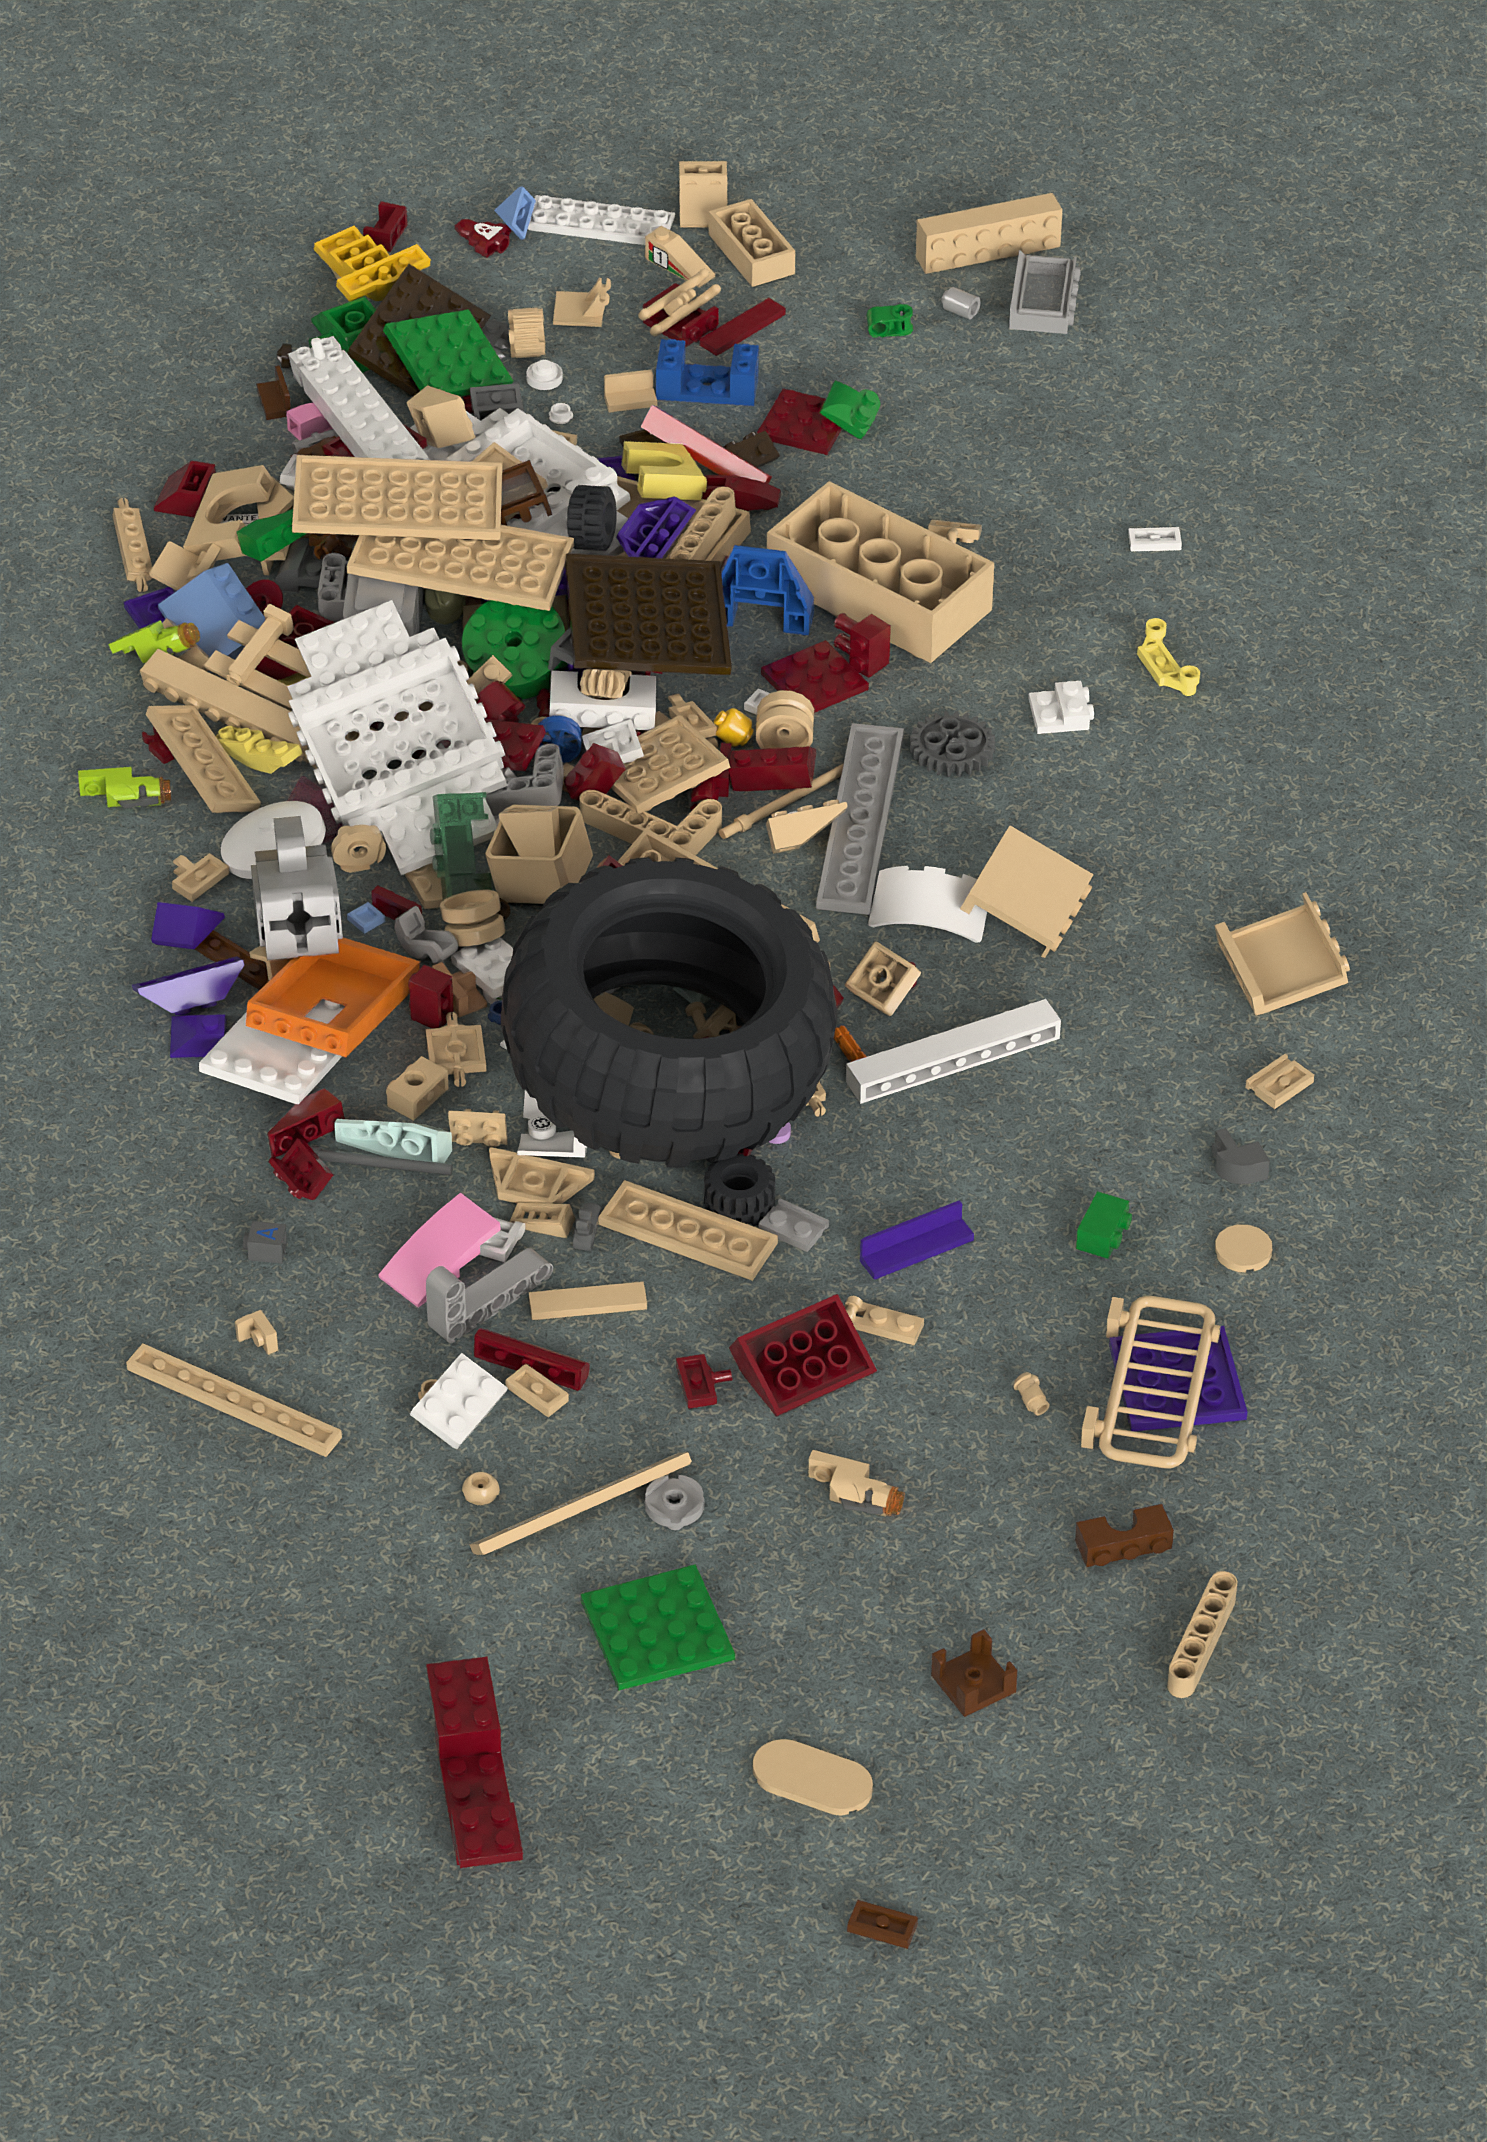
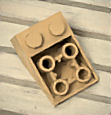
M679 161L680 228L709 227V211L727 206V161Z

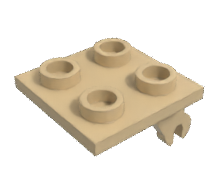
M599 278L589 293L556 291L553 325L602 327L604 308L610 301V296L606 291L611 288V280L607 278L604 285L602 284V278Z
M471 1109L448 1112L452 1142L465 1146L472 1143H484L489 1147L508 1144L506 1116L499 1113L498 1110H494L493 1113L471 1112Z

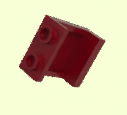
M674 283L643 304V309L649 307L680 285ZM713 306L707 311L698 308L661 334L670 339L685 341V347L693 342L699 341L709 331L717 328L719 325V308ZM663 308L650 318L644 320L643 323L652 328L655 324L669 317V315Z

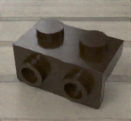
M766 430L758 434L752 432L738 443L731 441L723 446L757 468L780 457Z

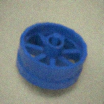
M551 716L544 718L538 723V725L544 726L546 733L550 734L544 736L539 747L545 745L542 742L559 746L562 763L570 762L578 757L581 751L582 731L577 722L565 716Z

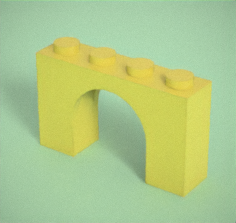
M624 441L622 467L626 473L639 474L637 490L642 498L667 499L675 496L680 500L702 499V492H705L707 488V479L683 444Z

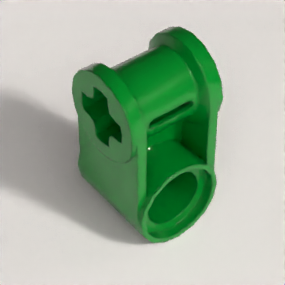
M906 304L870 308L866 313L870 336L873 338L880 336L881 338L911 334L913 332V324L911 323V317L913 316L912 307Z

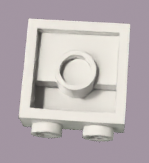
M1067 681L1055 683V691L1029 693V703L1037 734L1089 730L1090 720L1094 719V709L1092 704H1087L1089 702L1088 687H1082L1081 681Z

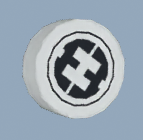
M536 1115L528 1121V1133L535 1139L545 1140L555 1135L556 1126L546 1116Z

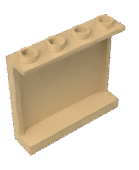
M1009 826L960 909L967 914H970L975 905L1045 945L1046 949L1041 956L1045 958L1049 950L1055 952L1063 939L1059 936V933L1061 932L1065 935L1073 922V920L1069 919V916L1071 915L1075 918L1080 910L1082 903L1079 902V899L1081 898L1085 901L1092 889V886L1088 883L1094 874L1014 827Z
M1306 892L1302 893L1303 906L1231 932L1225 922L1215 925L1218 944L1255 1015L1270 1012L1348 983L1346 974L1347 971H1350L1348 961L1345 955H1339L1340 948L1336 938H1330V929L1327 921L1320 919L1319 916L1321 914L1316 901L1311 902Z

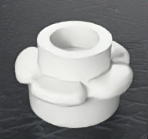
M557 403L551 407L549 419L553 423L566 424L573 418V413L569 405Z

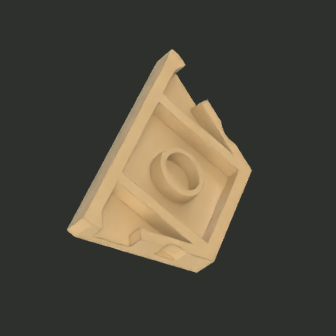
M493 1147L489 1149V1158L498 1200L512 1203L563 1204L595 1178L593 1169L529 1155H517L516 1152Z

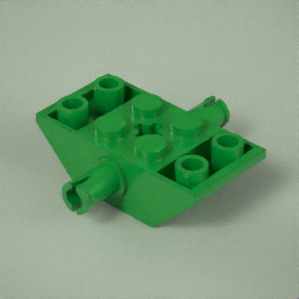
M365 297L323 311L311 318L313 325L322 334L315 338H320L321 340L334 336L340 344L341 350H345L347 353L376 309ZM313 338L309 339L310 349L312 348L311 340ZM351 358L362 373L370 370Z

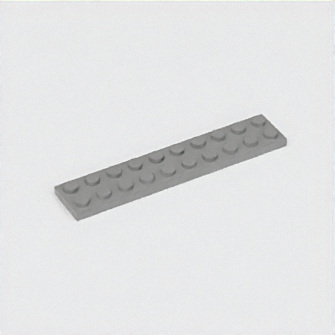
M855 723L851 725L837 795L839 803L847 802L848 807L844 813L832 821L816 900V909L870 915L904 737V728Z

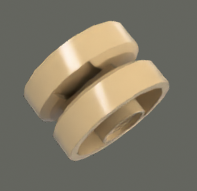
M777 691L764 697L757 707L756 741L759 747L767 749L811 746L813 742L814 708L810 700L802 694L793 691Z
M474 890L453 895L441 902L440 911L442 919L448 923L444 930L451 932L455 936L458 946L483 944L495 940L505 933L503 916L497 913L501 908L499 894L492 890Z

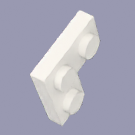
M631 719L582 736L586 752L595 743L618 752L623 763L633 762L644 756Z

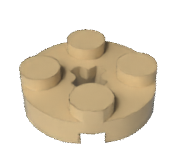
M374 825L343 826L338 830V835L334 838L331 845V853L335 863L340 865L342 870L350 873L371 869L370 865L376 861L379 863L384 858L386 852L383 836L379 828ZM358 846H363L359 849V851H354V848Z

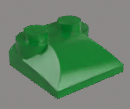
M835 380L821 408L820 414L856 438L862 439L872 425L881 403L875 392L867 389L858 392L848 385Z

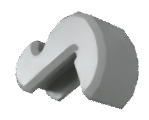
M417 906L410 908L396 918L394 927L397 938L403 949L410 956L419 960L430 956L432 963L438 964L457 952L458 942L455 936L449 931L427 930L424 927L425 921Z

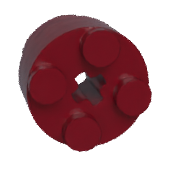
M497 680L490 683L477 694L479 699L476 703H482L487 717L484 719L519 722L517 716L524 710L525 705L501 681Z

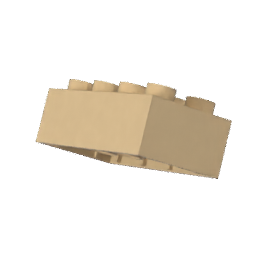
M830 481L767 532V549L786 551L813 594L815 605L829 611L834 616L845 613L857 622H860L870 614L875 615L891 625L890 643L930 663L992 610L994 562Z

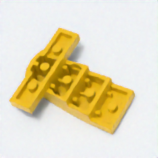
M355 226L314 243L315 252L341 277L337 279L336 287L349 302L362 296H367L376 302L383 301L408 264L422 270L429 267L431 259L418 244L390 256L382 244L377 246L369 235L363 236Z

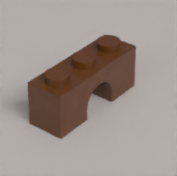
M1158 1504L1133 1510L1132 1529L1127 1531L1113 1529L1108 1524L1105 1516L1076 1522L1075 1542L1086 1567L1104 1566L1113 1561L1122 1559L1132 1560L1140 1555L1149 1553L1159 1554L1172 1549L1174 1529L1163 1505Z

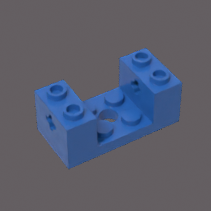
M661 339L656 367L657 400L754 406L759 376V345L734 344L731 367L685 364V341Z

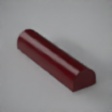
M484 1328L478 1329L474 1336V1357L515 1371L527 1364L551 1382L576 1391L581 1390L588 1378L590 1370L588 1362Z

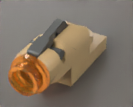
M812 1450L809 1457V1477L815 1478L820 1482H831V1501L841 1503L846 1510L863 1511L884 1517L900 1514L905 1493L898 1491V1487L887 1485L875 1479H869V1464Z

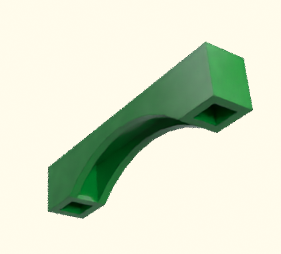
M292 509L282 514L255 520L238 530L237 536L242 554L262 562L307 533L292 532Z

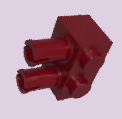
M845 613L837 616L834 626L845 633L837 635L834 640V647L850 656L849 664L858 673L869 678L889 664L891 625L873 614H870L860 622L855 621Z

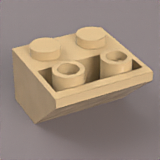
M426 386L407 401L417 431L426 438L428 445L442 448L471 441L475 438L472 422L467 416L464 401L460 396Z

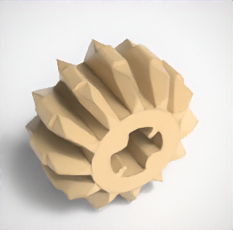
M586 669L581 677V693L599 698H621L623 690H625V676L614 671Z

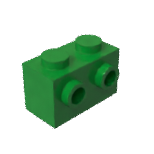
M1097 1191L1077 1229L1076 1249L1109 1259L1113 1249H1118L1120 1246L1123 1229L1128 1230L1131 1224L1132 1214L1129 1213V1201Z

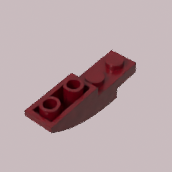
M704 475L707 479L706 491L702 492V499L704 500L708 499L714 489L729 487L734 491L735 507L737 509L745 511L771 510L779 507L781 490L772 485L745 477Z

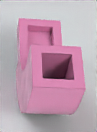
M314 403L304 404L287 411L288 431L299 441L311 437L312 433H322L333 429Z

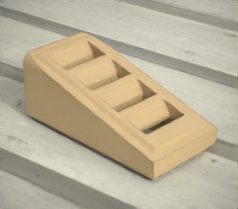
M518 1202L510 1222L519 1221L525 1223V1230L567 1238L575 1221V1216L570 1204ZM525 1213H529L527 1219L524 1218Z

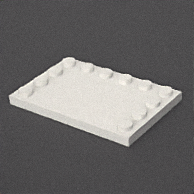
M322 999L305 1017L328 1024L345 1006ZM246 1012L199 1062V1072L294 1104H299L342 1056L246 1026Z

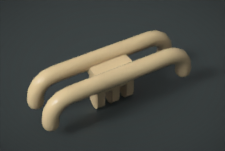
M701 269L686 282L639 312L638 317L642 321L650 318L663 308L669 315V317L655 324L650 329L652 336H658L707 303L721 291L720 286L714 284L692 300L696 296L693 288L709 276L707 269Z

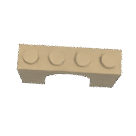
M264 465L212 474L183 546L184 549L200 556L202 550L207 552L213 543L221 547L216 561L246 556L242 554L237 536V531L245 527L243 521L237 520L221 523V521L237 507L269 500L275 481Z

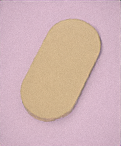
M787 1739L766 1743L759 1748L754 1756L753 1774L757 1779V1783L761 1788L772 1794L834 1815H847L849 1811L856 1809L859 1811L866 1807L871 1800L873 1791L871 1775L866 1768L857 1762Z

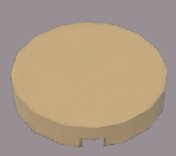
M1237 1224L1227 1227L1219 1233L1215 1240V1252L1218 1261L1230 1270L1246 1272V1270L1253 1269V1271H1256L1267 1265L1272 1257V1241L1260 1228Z

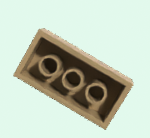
M752 199L709 211V236L752 287L795 274V250Z

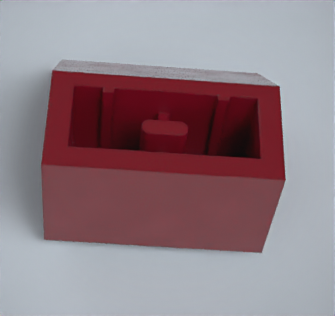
M190 461L171 474L154 505V511L195 518L212 474L216 473L215 464Z

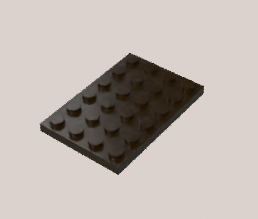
M408 264L355 339L347 354L414 397L420 390L384 333L385 324L469 309L482 330L491 315L411 264Z

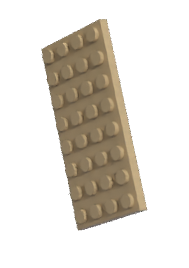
M297 455L292 532L500 540L502 463Z
M501 525L500 540L359 535L347 564V573L550 611L565 570L566 553L571 554L574 538Z

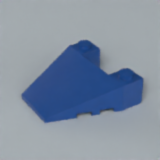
M734 545L721 569L727 626H733L738 602L784 607L783 632L809 635L814 617V596L786 551Z

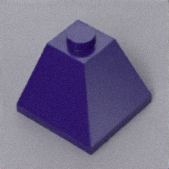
M227 1015L172 1016L170 1058L205 1057L227 1033Z

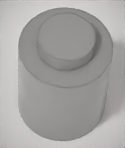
M955 287L946 290L941 300L945 310L969 320L978 313L981 302L978 296Z

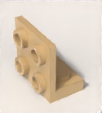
M169 541L151 569L149 576L175 590H179L205 570L213 568L221 547L212 543L207 552L202 550L200 556Z

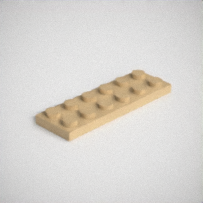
M194 705L148 706L146 716L212 813L249 812L259 809L261 805L260 800Z
M626 1180L623 1181L598 1217L599 1225L751 1281L754 1280L778 1244V1235Z

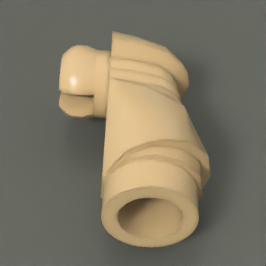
M1029 1372L1018 1376L1014 1382V1389L1018 1390L1022 1395V1400L1027 1410L1034 1412L1037 1416L1045 1413L1050 1404L1039 1387L1038 1377Z

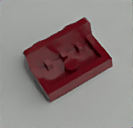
M297 1138L282 1160L274 1157L268 1160L275 1169L273 1171L274 1175L284 1181L289 1186L288 1191L298 1199L304 1197L315 1200L334 1175L307 1142Z

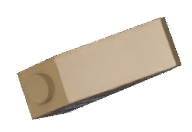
M660 226L645 236V259L685 281L693 277L701 269H707L709 276L697 285L699 288L715 277V273L678 234Z

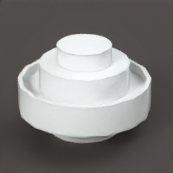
M540 360L527 368L526 379L528 384L535 389L550 390L562 383L563 372L558 364L548 360Z

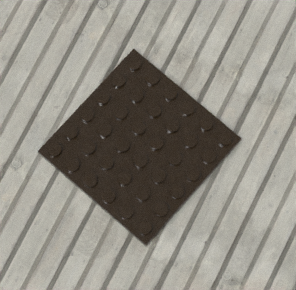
M566 553L565 570L574 668L731 675L732 664L720 561Z

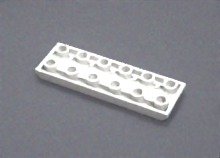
M536 195V202L528 230L645 245V236L658 227L663 226L670 230L675 213L664 210L657 211L640 207L633 208L617 204L610 205L593 201L586 202L570 198L562 199L546 195Z

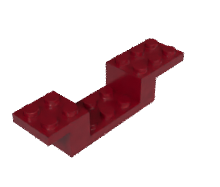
M488 1656L426 1664L435 1719L436 1747L456 1864L460 1865V1868L523 1860V1849L514 1802H510L503 1764L501 1728Z

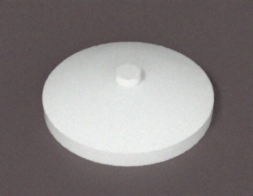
M284 801L261 807L249 813L233 825L225 835L221 844V856L224 863L229 866V871L232 874L241 878L252 879L251 865H256L255 851L276 849L274 818L301 816L305 846L321 845L325 837L326 827L317 808L305 802Z

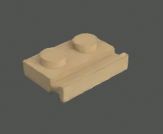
M1284 1054L1246 1080V1089H1252L1257 1097L1276 1109L1314 1083V1074L1295 1060L1290 1061L1288 1055Z

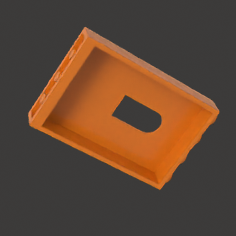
M347 938L338 939L339 953L298 956V958H293L247 1002L246 1026L347 1057L410 994L408 982L412 974L419 971L420 961ZM322 999L345 1006L328 1024L305 1017Z

